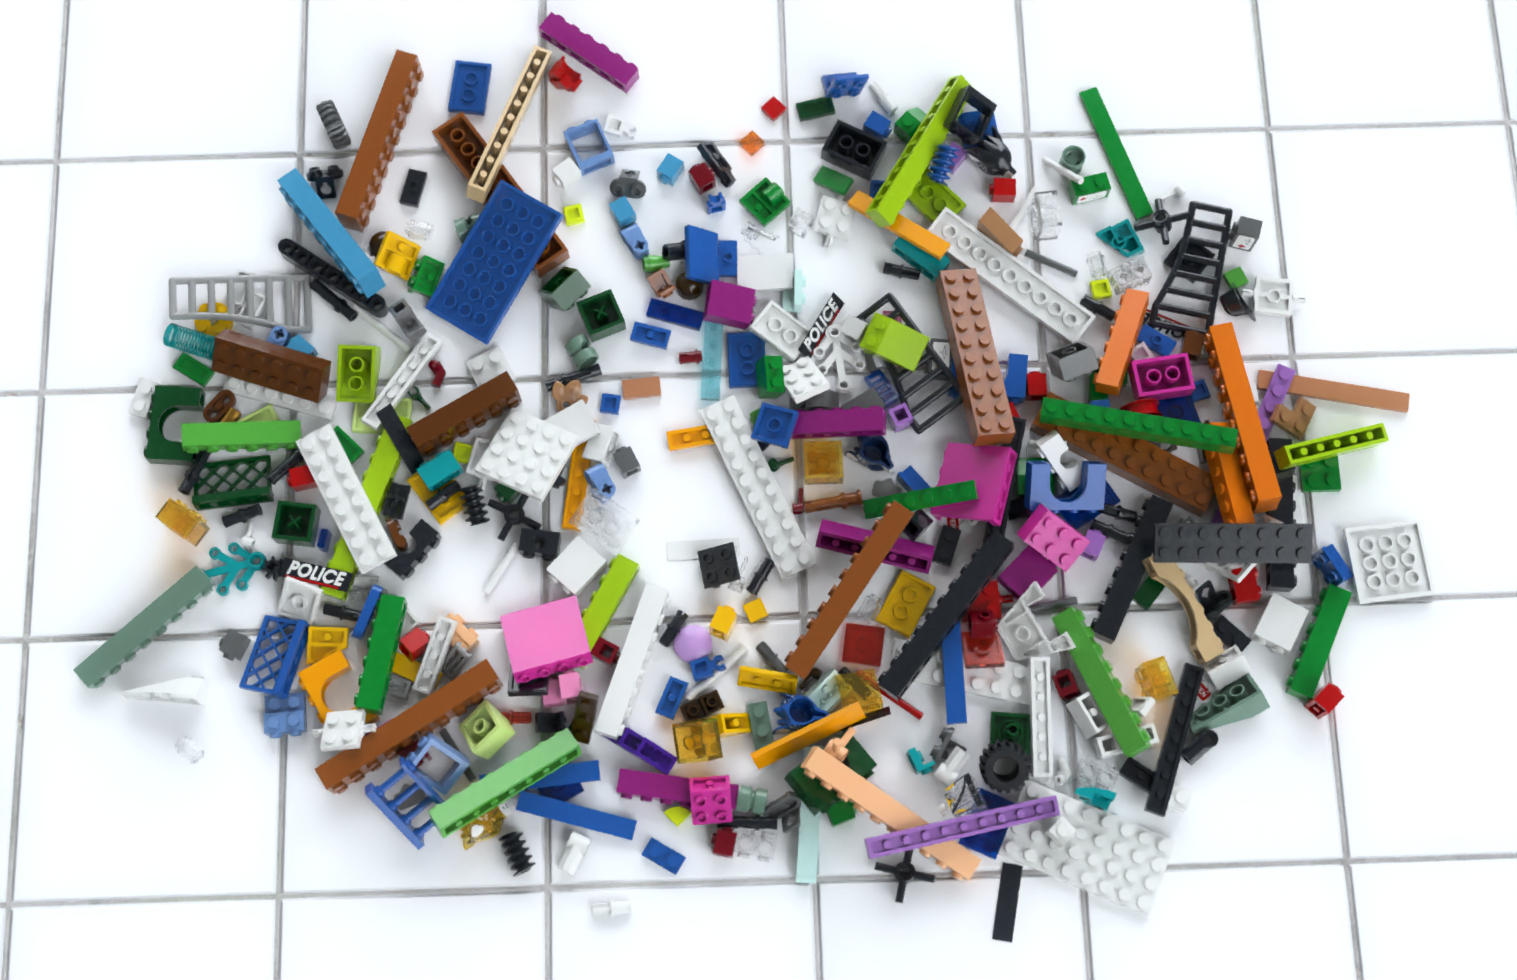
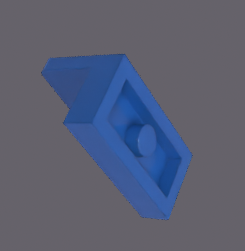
M911 465L903 472L897 473L896 480L907 492L931 488Z

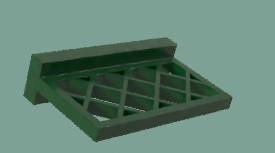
M266 455L206 463L203 469L209 470L210 473L204 479L200 477V483L198 481L194 484V496H192V504L197 511L273 502L272 483L265 475L266 472L267 475L272 472L271 456ZM259 462H266V467L261 472L255 468ZM240 465H247L248 468L242 474L236 471ZM221 467H227L229 470L223 477L217 473ZM253 470L258 475L251 482L246 476ZM234 472L239 478L231 484L226 479ZM213 475L220 479L214 486L207 482ZM262 477L267 480V486L265 487L255 485ZM242 480L249 483L245 489L239 490L236 487ZM223 482L230 486L225 492L217 490ZM204 484L210 488L206 494L199 495V490Z

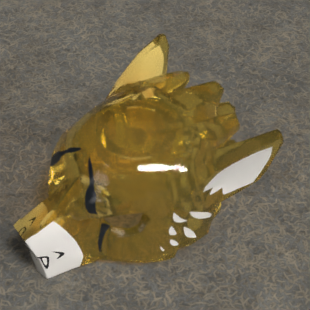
M506 802L501 803L460 828L464 832L460 837L463 838L465 850L478 842L494 838L500 833L504 819L512 814Z

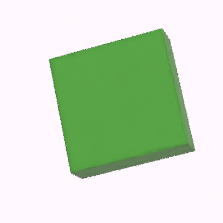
M1240 266L1222 275L1229 289L1233 288V282L1237 288L1249 283Z

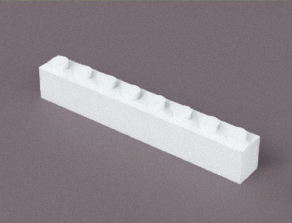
M648 583L645 585L594 727L596 734L617 740L624 733L626 725L623 723L625 717L629 718L632 710V706H630L632 698L636 699L639 688L636 687L638 680L642 681L645 669H643L645 662L650 660L652 651L649 650L651 644L656 643L658 633H656L658 625L662 626L665 615L662 614L664 607L668 608L671 601L669 590Z

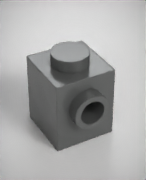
M229 628L226 636L221 638L218 650L224 653L222 657L230 661H234V659L241 661L251 639Z

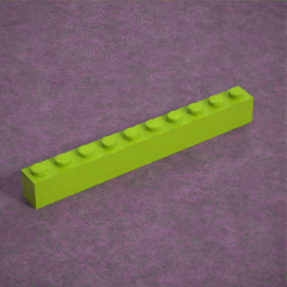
M962 74L950 77L866 210L865 213L879 228L891 226L896 221L899 211L904 208L907 198L912 195L915 185L921 180L923 172L929 167L931 159L935 156L934 153L938 152L937 145H941L947 138L946 135L949 131L943 124L959 90L970 85ZM964 101L958 116L963 112V107L967 102Z
M398 415L405 429L414 423L411 419ZM385 428L382 435H379L377 438L376 451L371 454L369 459L370 466L362 476V486L378 518L402 460ZM341 536L340 541H337L334 546L333 552L335 553L333 558L328 561L327 567L353 573L348 592L320 585L319 588L323 589V595L345 602L359 568L343 536Z

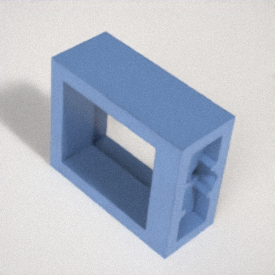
M598 119L587 120L582 125L569 127L563 132L566 144L575 164L581 170L582 176L615 163L614 154ZM596 132L605 152L580 161L572 141Z
M429 732L426 737L423 736L419 740L417 749L414 752H410L406 760H411L416 766L431 746H434L455 760L440 782L419 768L416 769L431 787L446 796L470 765L469 759Z

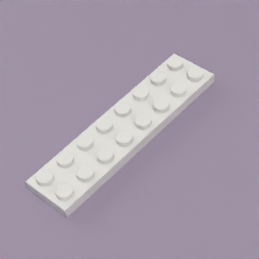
M329 423L295 441L360 572L365 574L398 556L332 425Z
M895 638L891 661L895 656L901 654V648L907 640ZM939 647L913 683L945 689L942 647ZM962 652L965 693L1030 706L1029 665Z

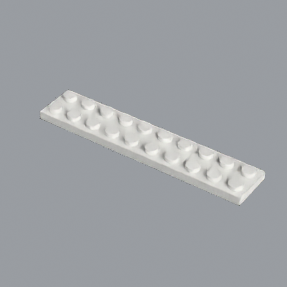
M947 207L944 208L929 227L928 231L950 243V248L946 252L947 255L966 269L976 268L977 275L981 280L1069 344L1078 341L1096 316Z
M731 395L699 410L771 560L774 561V566L781 580L783 581L817 565L757 441L750 438L752 431L735 396Z

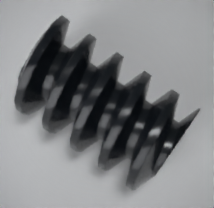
M478 484L457 490L464 493L459 499L466 500L461 507L468 508V510L463 512V515L470 516L465 520V522L471 523L470 526L490 521V518L484 517L488 510H482L486 503L480 502L485 497L484 495H478L483 490V488L476 487Z
M511 832L498 839L499 841H504L501 844L502 849H507L504 855L511 856L507 859V863H514L510 867L511 871H517L513 877L528 872L536 864L535 862L528 861L533 857L532 855L525 854L530 848L522 847L527 842L526 840L519 839L523 832Z

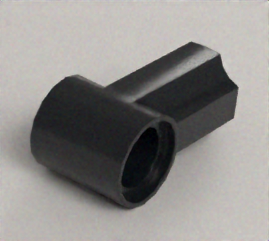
M685 240L680 243L664 244L662 247L663 259L666 261L685 260Z
M1206 730L1200 733L1197 738L1183 749L1182 758L1192 766L1212 747L1216 746L1218 735L1213 730ZM1204 735H1209L1212 738L1211 745L1203 741Z

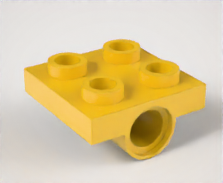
M390 230L386 231L373 264L404 281H408L421 246Z

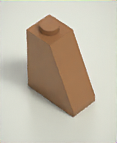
M990 207L978 221L976 229L1007 252L1018 257L1023 250L1021 247L1023 239Z

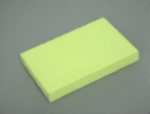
M402 398L394 409L397 415L411 419L413 399ZM355 402L352 433L382 435L384 431L383 425L379 431H376L361 421V418L373 403Z

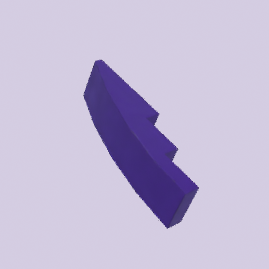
M625 727L623 735L619 736L617 740L603 736L665 775L669 774L678 760L677 757L629 727Z

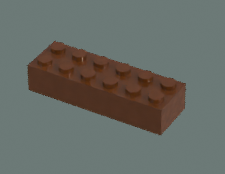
M224 329L215 337L211 371L319 403L327 395L332 361Z
M505 371L406 427L421 456L429 457L435 454L437 449L451 445L453 440L458 437L467 436L472 429L481 428L488 420L500 417L504 411L512 409V407L516 408L522 402L518 388L508 372Z

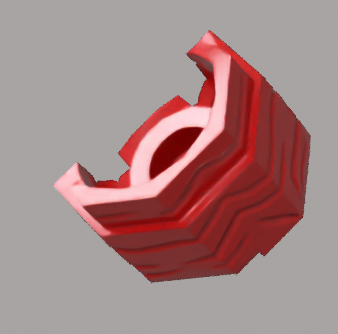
M562 56L548 72L549 82L556 89L575 92L582 82L581 78H579L581 74L571 69L565 62V57Z

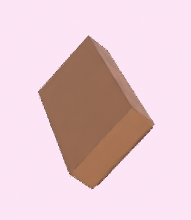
M659 376L622 380L624 400L661 396Z

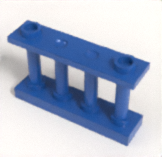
M402 756L399 758L401 769L380 786L377 785L375 787L370 782L365 786V795L419 850L425 845L424 834L434 824L429 819L421 827L414 828L411 820L433 802L437 805L445 801L416 771L417 768L411 760L407 761ZM406 774L415 781L393 800H388L384 796V792ZM420 788L428 795L407 814H401L397 810L401 803Z

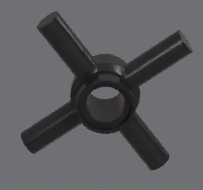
M1158 198L1154 201L1156 211L1152 215V220L1136 224L1134 229L1135 232L1155 228L1161 234L1162 244L1168 245L1170 243L1168 232L1172 229V223L1189 219L1190 213L1187 211L1170 216L1168 211L1163 209L1162 199Z
M521 494L516 504H511L507 507L493 499L488 501L487 506L503 513L506 520L497 539L504 542L512 526H517L521 523L540 530L542 524L526 517L523 510L529 496ZM512 512H519L517 518H510Z
M913 849L905 851L903 862L898 863L896 866L879 862L875 864L874 870L894 874L899 882L895 898L897 903H903L906 885L913 879L934 883L935 875L915 870V867L911 864ZM900 868H908L910 876L903 878L899 873Z

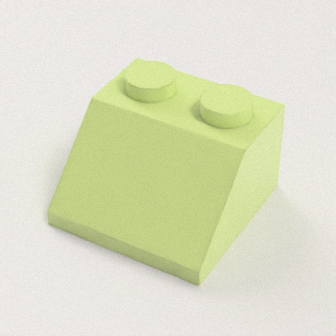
M486 699L459 725L471 751L487 760L515 734L508 719Z

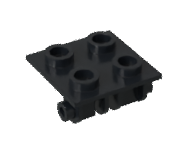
M734 542L697 551L704 589L711 587L716 589L720 588L722 584L741 580Z

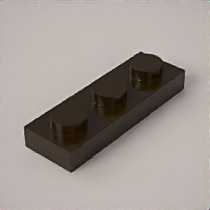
M582 690L578 694L571 734L578 742L589 745L599 696Z

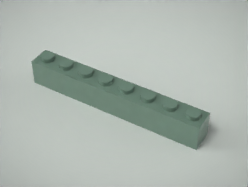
M196 565L74 668L73 671L88 688L97 689L101 687L109 675L119 672L121 670L120 666L123 663L133 660L137 656L136 652L141 648H147L156 635L160 636L166 632L167 626L170 623L179 621L183 616L182 613L187 609L191 610L198 604L197 601L202 596H208L216 584L201 567Z

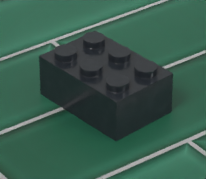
M838 119L822 147L821 159L870 181L886 152L887 142Z

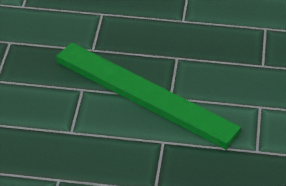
M1097 87L1080 92L1079 97L1135 221L1153 215L1154 212Z

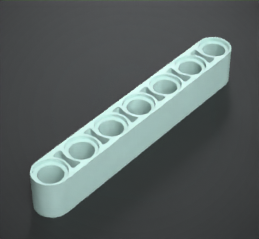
M811 744L805 747L803 752V761L805 760L813 746H818L824 750V745ZM802 800L800 805L796 882L816 884L820 812L814 816Z

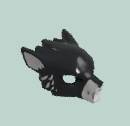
M993 125L991 127L992 136L986 135L987 141L982 139L978 142L974 153L970 151L966 153L986 174L1014 178L1017 171L1011 166V152Z

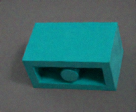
M450 449L440 451L434 459L424 461L416 469L431 493L464 473Z

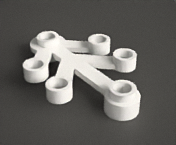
M832 324L825 331L826 339L820 347L814 349L813 355L816 359H822L825 351L833 344L832 353L817 368H824L826 370L825 373H822L825 377L828 369L836 362L839 379L836 384V391L840 395H847L851 391V383L846 379L843 360L852 365L857 372L864 370L865 362L862 359H855L841 349L840 342L849 347L853 354H859L862 350L861 348L854 350L853 346H859L860 342H853L840 331L841 326ZM835 330L838 334L832 335L831 332ZM822 351L823 354L819 356L816 352ZM861 363L863 367L858 368L856 364ZM845 383L847 387L842 388L840 385Z

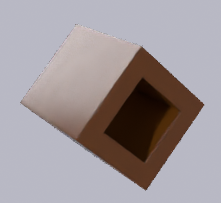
M1186 330L1182 337L1179 354L1188 353L1189 360L1197 362L1201 356L1205 335L1200 334L1196 330Z

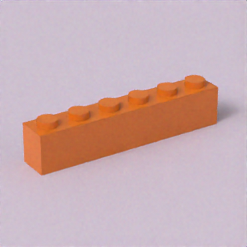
M1127 288L1125 295H1121L1119 302L1121 307L1120 310H1116L1114 317L1116 322L1114 326L1111 325L1109 331L1110 340L1106 341L1104 345L1105 355L1100 357L1098 364L1100 369L1093 378L1096 392L1114 396L1119 395L1149 305V292Z
M1210 422V423H1208V424H1211V425H1217V426H1223V427H1229V428H1230L1229 422ZM1236 447L1233 454L1204 450L1223 523H1256Z

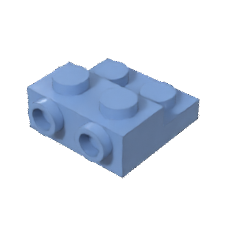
M305 692L289 693L286 700L279 699L274 695L264 696V734L275 739L281 738L282 734L301 736L302 732H307Z

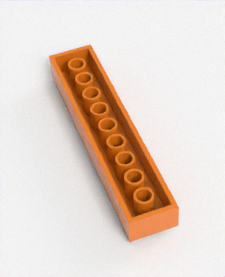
M1228 322L1209 326L1208 333L1205 334L1206 340L1203 342V348L1205 353L1208 352L1209 369H1213L1214 375L1212 379L1214 386L1218 387V401L1223 405V419L1229 422L1230 428L1238 429L1236 451L1253 514L1276 510L1282 495L1233 324Z

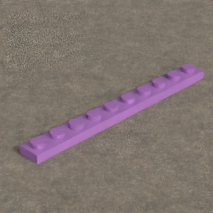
M1280 363L1275 368L1273 377L1258 409L1266 442L1274 425L1269 419L1276 404L1283 403L1296 370ZM1219 504L1211 523H1223Z
M1051 795L865 838L864 841L868 859H874L1058 816L1060 811L1056 795Z

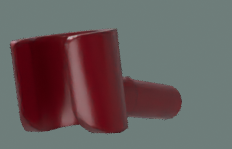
M799 488L798 503L792 504L794 515L803 513V488Z

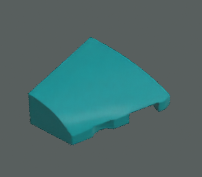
M1128 218L1112 227L1110 225L1095 233L1098 238L1126 258H1131L1145 252Z
M1081 787L1076 788L1074 794L1079 795V799L1083 803L1106 812L1117 793L1101 788Z

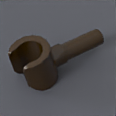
M812 668L799 688L803 690L812 678L819 680L823 671L818 668Z

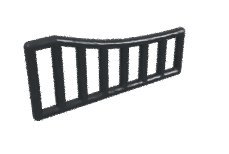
M1191 201L1188 208L1190 218L1186 219L1177 257L1162 289L1152 304L1149 325L1185 333L1186 330H1196L1200 334L1205 335L1208 333L1209 326H1213L1233 210L1231 208ZM1196 209L1225 215L1223 225L1194 219ZM1192 226L1222 232L1220 242L1190 236ZM1188 243L1219 249L1217 259L1186 253ZM1183 260L1216 267L1214 277L1179 269ZM1175 277L1213 284L1211 294L1172 287L1171 285ZM1169 293L1208 301L1209 308L1208 312L1162 303L1166 294ZM1163 310L1206 319L1205 330L1157 320L1158 312Z
M887 293L857 316L858 319L866 322V318L890 302L895 310L886 317L894 320L900 316L905 322V326L922 334L892 293ZM929 342L925 348L927 353L921 357L916 369L931 358L938 367L906 391H904L901 381L910 375L912 371L904 369L897 373L894 364L883 360L894 382L900 403H906L914 419L910 426L916 434L923 433L963 403L958 380ZM943 373L948 382L910 409L907 399ZM951 388H954L959 396L919 425L914 416Z

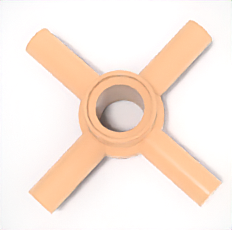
M849 727L841 739H831L824 748V751L842 763L849 753L845 746L856 733V730Z

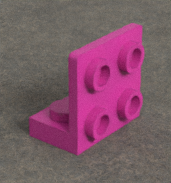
M729 775L689 778L692 824L732 822Z

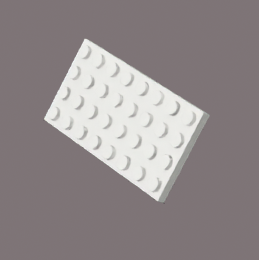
M1025 780V785L1022 787L1016 803L1056 795L1060 815L1007 827L997 854L1149 917L1176 841L1033 781ZM1062 816L1077 831L1063 846L1059 847L1045 833Z

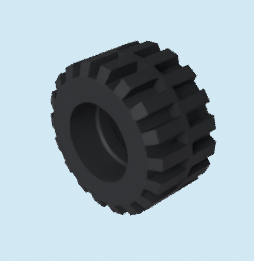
M998 739L995 740L996 743L993 745L990 742L988 748L982 750L983 755L979 757V769L986 785H989L990 789H997L998 793H1002L1003 790L1006 791V794L1011 793L1010 790L1012 789L1015 792L1018 791V786L1023 787L1025 785L1024 781H1028L1030 778L1031 763L1026 751L1013 740L1009 742L1008 739H1003V742H1000ZM1003 757H1010L1016 761L1015 769L1007 775L997 774L993 770L995 762Z

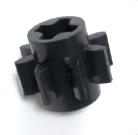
M272 556L271 560H264L266 564L261 570L268 572L265 575L267 579H270L272 576L276 582L281 577L278 575L283 559L280 558L277 561ZM274 566H277L278 568H275V572H272L271 570L274 569Z

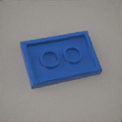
M456 60L448 112L485 115L492 64Z
M692 225L685 226L686 279L707 285L712 279L719 281L718 233Z
M753 332L727 333L729 389L758 387L755 362L766 355L765 341Z

